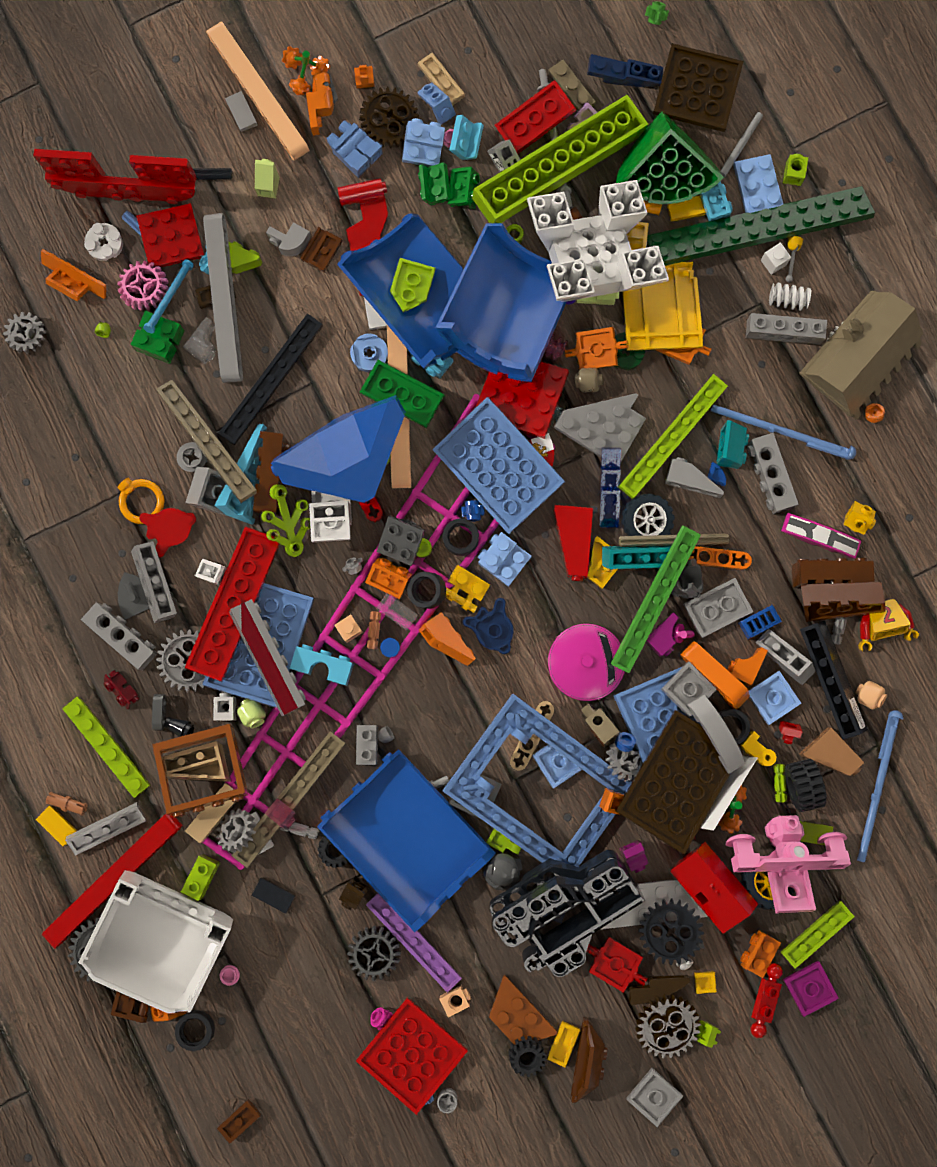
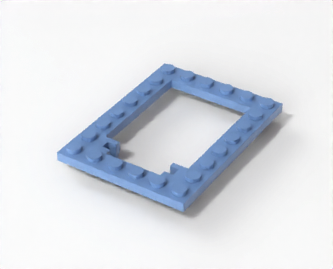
M512 694L442 791L543 863L551 858L579 867L615 816V814L605 812L599 807L601 799L564 851L561 852L487 799L495 787L482 778L480 774L509 734L525 745L531 736L535 734L612 791L625 794L632 781L618 780V774L612 775L613 769H608L609 764L516 695Z

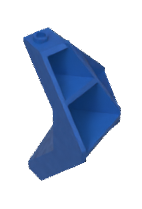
M397 395L343 414L274 458L271 463L272 472L276 477L279 476L283 484L365 503L375 497L406 412Z

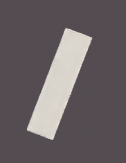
M743 756L746 764L729 775L700 828L714 831L756 762L757 757Z

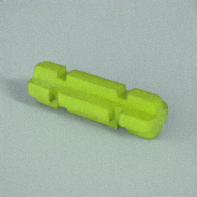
M775 764L773 769L776 774L774 775L775 791H777V794H775L776 802H787V794H785V791H787L784 775L785 765Z

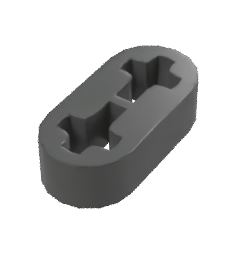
M154 694L153 731H164L166 695Z

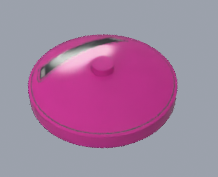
M579 624L566 629L555 639L549 651L548 670L552 681L562 693L576 700L593 701L607 696L619 685L624 674L623 670L611 665L620 642L610 631L594 624Z

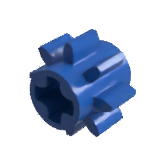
M478 500L466 501L465 506L461 507L462 517H466L471 522L480 521L481 516L485 514L484 506L479 505Z

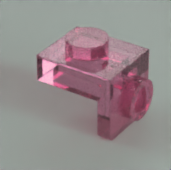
M278 798L265 812V815L283 830L285 827L289 829L296 821L294 818L296 813Z

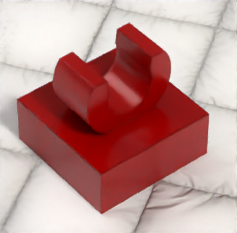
M780 721L779 730L783 734L782 740H784V743L792 745L794 737L801 738L802 729L799 724Z

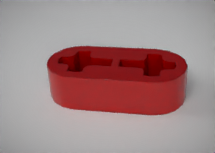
M376 497L370 499L371 503L369 504L359 502L369 521L376 523L382 519L383 511ZM371 506H373L375 511L379 510L377 518L369 516L371 514Z

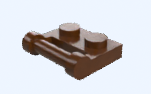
M117 991L111 1015L146 1023L149 1005L141 1002L139 1013H134L136 999Z

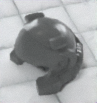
M690 559L687 561L688 565L684 567L671 592L675 597L698 598L702 593L703 579L701 567L697 564L696 559Z
M503 853L494 855L485 864L483 871L485 880L497 890L504 891L511 888L520 879V870L522 871L520 858L514 859L512 856Z

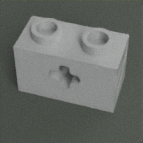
M357 725L356 765H377L378 725Z

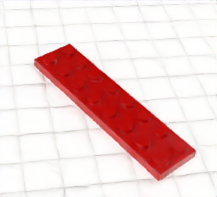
M245 526L185 665L186 669L223 682L241 639V635L229 611L251 599L253 603H256L280 546L278 542L269 540L265 533Z

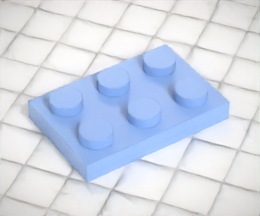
M771 154L734 162L733 166L745 213L783 205Z

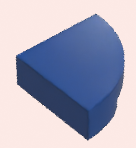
M712 462L707 477L715 484L725 486L726 476L718 464Z

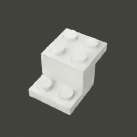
M311 491L312 503H309L311 542L351 540V500Z

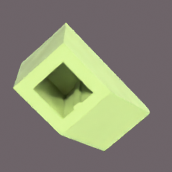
M268 159L255 160V190L257 195L276 199L280 177L274 162Z

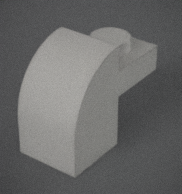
M294 222L286 235L272 227H269L266 232L269 242L277 246L280 253L284 256H296L302 253L312 238L310 231Z

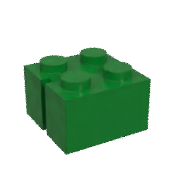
M145 311L139 324L141 331L136 330L130 345L137 352L170 364L177 349L169 341L171 339L178 346L185 330L179 323L160 317L155 326L154 333H148L144 330L143 326L149 322L153 313Z

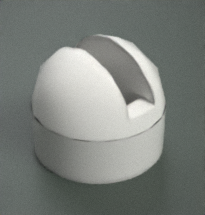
M688 957V962L681 958V964L679 965L676 961L677 967L680 966L681 970H687L694 962L690 957Z

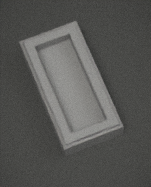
M242 91L225 98L240 132L257 126V122Z

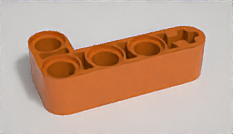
M695 641L680 654L686 663L690 662L723 695L726 703L733 709H738L750 697L749 690Z

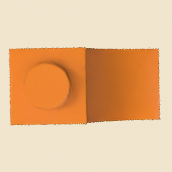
M760 647L748 659L737 658L735 661L731 660L727 670L742 684L752 686L768 650Z

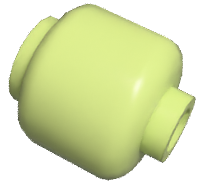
M249 699L240 703L241 706L238 708L237 714L245 727L253 729L264 723L266 712L261 703Z

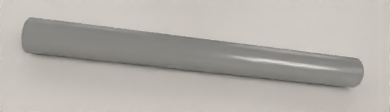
M760 112L756 113L720 172L723 177H726L763 118V114Z

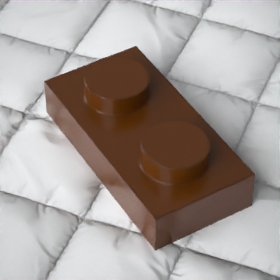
M248 1099L222 1122L217 1129L230 1144L261 1116V1113Z

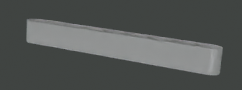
M224 213L204 215L203 222L220 376L223 383L242 381L243 370L226 218Z

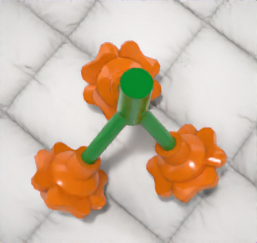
M288 46L287 50L283 51L282 62L285 63L286 68L297 69V66L303 64L301 74L297 79H291L289 86L296 95H304L310 92L311 86L305 81L306 77L304 76L308 64L311 65L312 76L318 73H327L330 69V65H328L329 60L321 55L312 61L307 50L299 53V48Z
M742 785L728 806L731 809L730 812L723 814L718 823L722 831H728L731 834L734 831L738 832L742 825L739 815L734 814L735 809L742 808V800L747 799V788L742 787Z

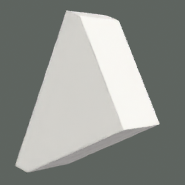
M202 559L195 576L220 586L227 568Z

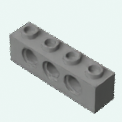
M751 313L747 319L746 338L821 345L826 339L827 320Z
M774 433L752 439L748 443L747 450L749 456L754 459V471L760 476V488L767 496V508L773 514L795 508L798 505V501ZM761 453H767L769 460H763ZM772 470L775 473V478H770L767 475V471ZM774 488L780 489L782 495L776 496L773 491Z
M154 542L134 546L131 553L154 623L173 618L177 612Z
M96 602L81 620L135 668L143 671L158 654L154 650L155 646L148 640L144 642L140 638L141 634L133 627L131 629L125 625L127 621L118 615L116 617L111 613L113 609L106 603L100 604ZM106 618H109L110 625L105 628L103 626V621ZM123 630L124 637L123 639L118 640L117 634L119 631ZM137 642L139 648L136 652L133 653L131 650L132 644Z

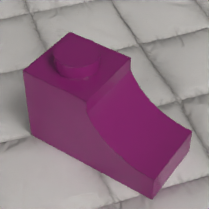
M674 612L648 636L645 642L659 657L663 654L667 657L674 650L672 646L676 642L673 640L672 630L675 622L679 619Z
M636 840L619 848L631 872L635 871L637 873L646 869L645 865L649 864L641 842Z

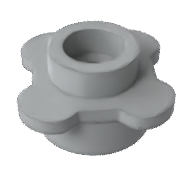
M348 559L342 570L344 572L347 571L350 575L358 573L362 570L361 562L363 559Z

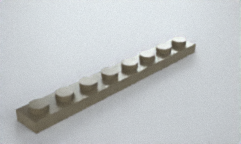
M170 380L157 388L158 395L240 503L257 494L256 488L174 381Z
M332 731L327 734L259 820L257 826L253 828L256 831V834L251 836L253 841H248V847L243 846L241 852L236 850L232 857L246 868L251 865L346 743Z

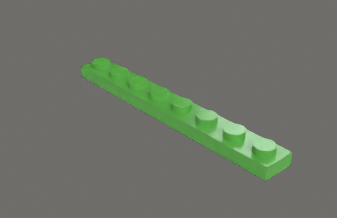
M682 525L611 665L630 673L701 534Z

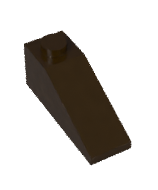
M353 877L347 883L339 898L342 901L341 905L348 910L352 908L356 910L370 888Z

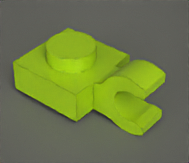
M493 829L486 842L502 853L506 848L516 854H519L521 847L510 841V839L496 829Z

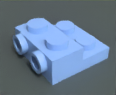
M416 118L408 121L402 162L416 165L423 164L427 167L439 164L445 128L441 127V124L437 122H431L430 125L423 124L421 119Z
M501 532L499 535L495 534L489 542L492 545L489 549H483L479 554L478 558L480 560L478 564L509 587L532 556Z

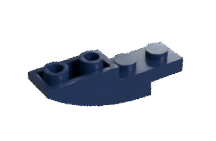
M591 54L587 75L603 78L602 82L615 85L652 87L661 85L663 67L632 59L623 62Z

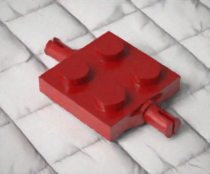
M609 936L599 949L590 944L588 945L587 952L595 956L594 962L589 969L591 974L623 993L628 984L633 980L643 986L645 985L647 978L637 973L638 966L643 959L641 955Z

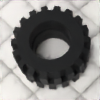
M811 758L787 764L785 768L786 785L795 808L799 812H805L825 807L827 798L826 788L817 764Z

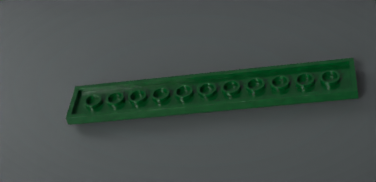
M863 186L786 203L761 211L742 213L647 235L648 247H659L664 265L667 266L872 219L875 216V211Z

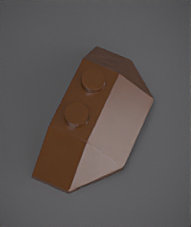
M583 1017L570 1096L572 1103L578 1102L597 1088L599 1080L603 1081L604 1078L602 1061L607 1058L608 1048L605 1047L604 1041L587 1017Z

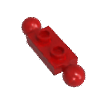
M772 963L767 967L766 972L769 978H762L751 1016L757 1022L753 1023L750 1028L751 1034L755 1038H763L766 1035L767 1029L764 1024L765 1022L772 1023L782 986L776 980L783 974L781 966L776 963Z

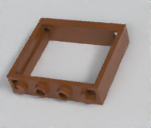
M231 724L152 744L166 814L174 818L185 816V812L192 810L193 813L201 812L207 806H223L224 802L229 800L238 802L248 795L235 732ZM227 737L238 789L173 806L163 754Z

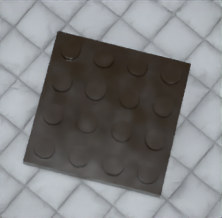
M672 43L653 114L659 115L663 111L670 119L725 132L744 61Z

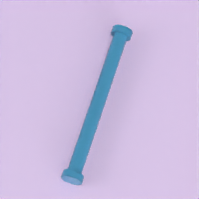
M184 260L182 262V268L149 322L143 326L146 332L154 333L157 322L186 274L194 267L191 261Z

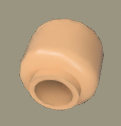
M867 681L864 685L860 684L856 690L858 695L857 701L872 710L877 707L881 708L887 698L885 688L872 681Z

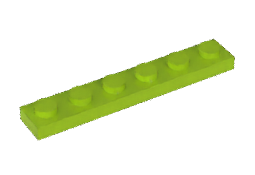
M79 696L62 708L133 798H136L151 786Z

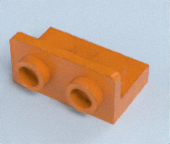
M378 558L373 563L365 583L400 599L408 581L412 577V573L404 567H397L391 564V561L388 559Z
M758 930L757 934L754 933L749 942L751 945L748 951H744L740 961L744 969L763 978L781 942Z

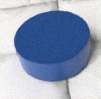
M387 638L381 643L380 649L384 656L392 658L398 655L400 645L397 640Z
M621 732L615 741L616 747L623 752L632 751L636 744L635 737L627 732Z

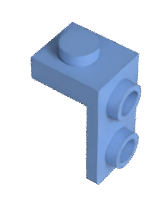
M433 83L425 85L417 92L432 107L435 117L441 125L456 115L450 98Z

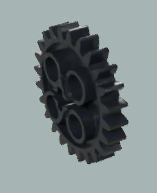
M673 898L670 899L669 904L666 903L665 899H662L661 906L658 902H655V909L649 906L650 914H643L647 920L640 921L644 925V928L639 929V932L644 933L640 940H646L643 948H650L648 955L653 952L655 953L654 960L662 957V964L665 963L666 959H669L670 965L673 964L674 960L680 965L681 958L688 962V954L695 957L693 949L699 951L700 947L697 943H703V939L699 938V935H704V931L699 930L703 923H697L700 915H693L695 908L690 911L687 909L689 903L681 906L680 899L677 904H674ZM668 912H674L677 915L675 922L667 920L666 914ZM658 918H662L670 929L674 927L676 929L675 934L685 945H681L673 934L669 936L667 934L668 928ZM660 926L663 934L660 936L654 935L652 927ZM688 927L692 934L689 937H683L680 929ZM674 941L677 949L674 951L668 950L666 943Z

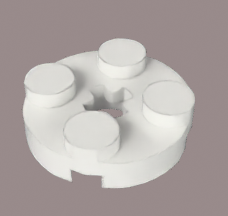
M95 223L87 232L84 245L94 259L109 261L108 259L116 258L121 253L123 239L117 228L113 225ZM106 238L108 244L101 246L100 241Z

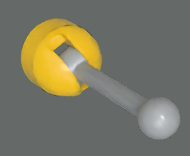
M797 236L789 237L787 242L789 250L792 251L788 276H786V282L788 283L793 281L792 271L795 252L800 250L803 244V238Z

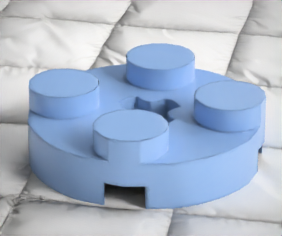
M363 334L352 344L350 355L353 363L359 370L371 372L377 360L386 363L388 348L385 341L377 337V335ZM367 349L375 351V353L372 354V357L364 355V353L367 352Z

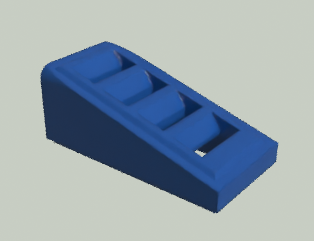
M771 605L740 621L739 625L748 640L782 621L774 606ZM770 611L775 621L771 622L766 612ZM762 614H763V616L765 617V619H766V621H767V623H768V625H766V626H765V624H764L762 618L760 617V615H762ZM755 618H757L762 628H758L754 621ZM747 622H751L755 629V632H752Z

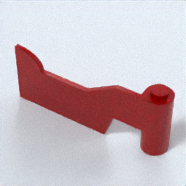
M380 178L337 187L341 206L360 203L363 220L346 229L350 250L362 249L369 246L374 240H379L388 218L384 193H388L385 181L382 182Z

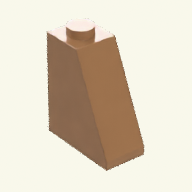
M826 728L799 753L801 757L805 759L811 758L815 763L845 776H855L862 769L860 766L864 763L832 728Z

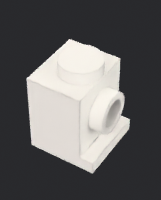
M219 693V697H214V721H236V697H231L229 693ZM226 703L229 704V709L227 711L223 709V706Z

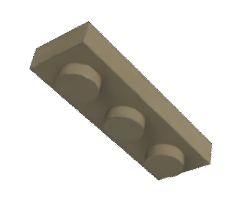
M564 60L548 69V74L558 83L577 112L585 103H589L592 107L595 105L596 101Z

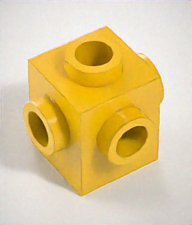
M855 501L845 515L843 525L849 527L854 532L864 535L868 529L871 530L874 527L876 511L868 505H862Z

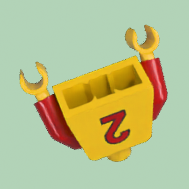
M895 599L885 601V612L862 615L860 623V638L862 641L858 644L859 650L863 652V644L865 643L868 644V651L872 649V644L868 642V639L875 641L904 634L905 640L911 641V633L917 639L919 633L913 630L915 626L911 612L901 604H898Z

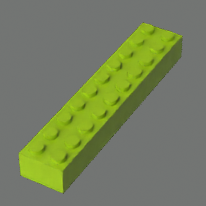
M625 95L474 188L472 199L489 223H502L528 207L527 198L551 193L638 139L647 129L648 123L630 97Z

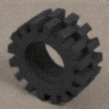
M324 836L319 842L317 849L321 862L333 868L342 867L349 861L343 854L339 857L330 855L328 848L331 841Z
M522 1036L521 1041L517 1038L515 1044L512 1043L510 1045L511 1049L508 1051L510 1064L516 1074L520 1073V1076L524 1077L526 1073L527 1077H530V1073H533L535 1076L537 1075V1070L539 1072L542 1071L541 1066L545 1067V1051L542 1043L538 1042L537 1038L534 1037L532 1040L531 1036H527L525 1040L524 1036ZM525 1052H533L535 1054L531 1060L522 1061L520 1059V1056Z

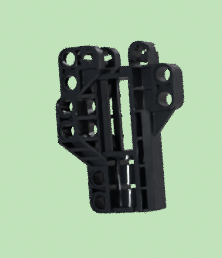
M605 850L579 867L549 858L525 873L522 881L493 898L489 903V908L493 916V928L507 946L516 947L529 940L531 945L522 952L524 967L528 972L536 969L539 971L543 967L548 966L555 976L563 977L585 963V954L593 933L645 902V899L638 884L622 863L618 854L614 850ZM547 872H552L549 876L544 875ZM531 882L536 883L533 886H527ZM513 893H519L521 895V897L516 901H512L510 899V896ZM564 902H566L565 905H563V906H561L560 908L556 909V907H558V906H560L561 904H563ZM582 902L588 907L544 935L539 930L567 911L574 909L575 906ZM501 903L504 907L500 911H495L493 909L495 904ZM550 911L552 912V913L548 914L547 916H545L544 918H541L543 915L547 914L548 912H550ZM508 933H511L513 936L515 935L516 938H509Z

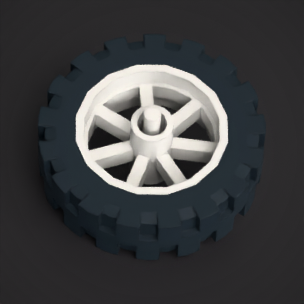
M641 494L626 504V509L622 512L623 519H621L624 525L623 530L628 536L670 535V530L674 527L673 520H675V516L672 514L673 509L668 505V501L662 499L661 496ZM647 505L653 506L649 515L645 507ZM640 508H642L644 513L643 516L637 515ZM657 509L660 516L654 517L653 514ZM636 518L641 519V523L638 525L635 522ZM660 519L659 526L655 524V520ZM644 524H646L645 533L639 530V528ZM650 525L656 529L653 533H649Z

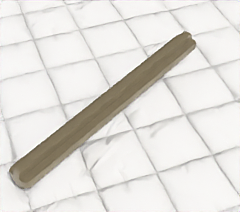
M701 534L696 545L728 544L729 535ZM677 535L620 536L618 543L620 547L672 546Z

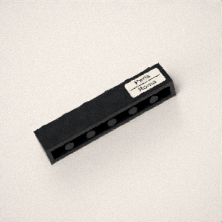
M824 620L800 629L842 739L864 733L868 730L826 621Z

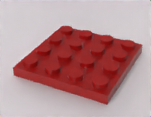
M540 362L532 382L513 380L508 378L507 374L498 372V374L489 372L476 407L489 397L521 433L545 439L567 380L569 369Z
M407 997L356 1059V1062L417 1115L468 1052V1049Z

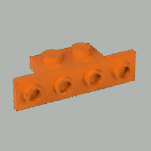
M44 249L41 250V263L53 270L46 278L47 285L77 302L88 290L103 299L106 298V284L101 280L88 275L85 271L72 266L69 262L56 257L53 253H49Z

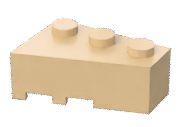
M218 741L163 756L167 778L231 782L223 746Z

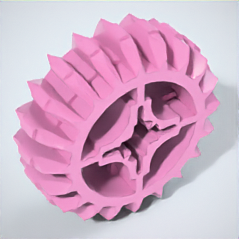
M145 260L142 265L139 261H136V266L129 264L130 269H124L125 275L119 276L122 280L118 281L120 298L125 301L127 306L131 305V308L134 310L138 308L143 312L144 308H146L147 311H150V306L152 305L154 308H157L156 303L162 301L161 298L165 296V291L169 289L167 286L169 282L165 278L166 274L163 271L161 272L162 269L159 266L154 268V263L151 262L148 265ZM144 274L153 275L156 279L145 278ZM131 293L141 294L143 298H135L131 296Z

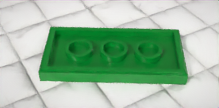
M380 360L376 361L360 390L361 395L375 402L397 395L406 412L404 417L426 429L445 396L443 393Z

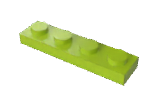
M839 900L781 951L782 955L796 969L855 916Z

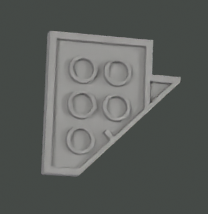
M635 393L564 410L553 428L613 466L618 467L646 418L631 409L638 396Z

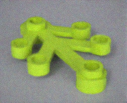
M276 484L271 487L270 496L278 501L282 520L275 517L272 511H264L261 518L264 522L271 523L284 530L288 539L280 536L279 531L275 529L268 530L266 536L269 540L276 541L285 546V551L289 556L297 557L303 551L302 540L307 529H311L310 518H303L300 521L301 527L296 536L294 528L302 512L308 509L309 504L306 500H297L295 509L290 517L285 499L287 489L283 485ZM280 489L282 490L281 496L278 495ZM301 502L304 503V507L302 509L300 508ZM268 513L270 514L269 520L266 519ZM306 520H308L309 525L307 527L305 526ZM272 532H275L274 538L271 537ZM296 544V545H297V548H296V550L294 551V550H293V546Z

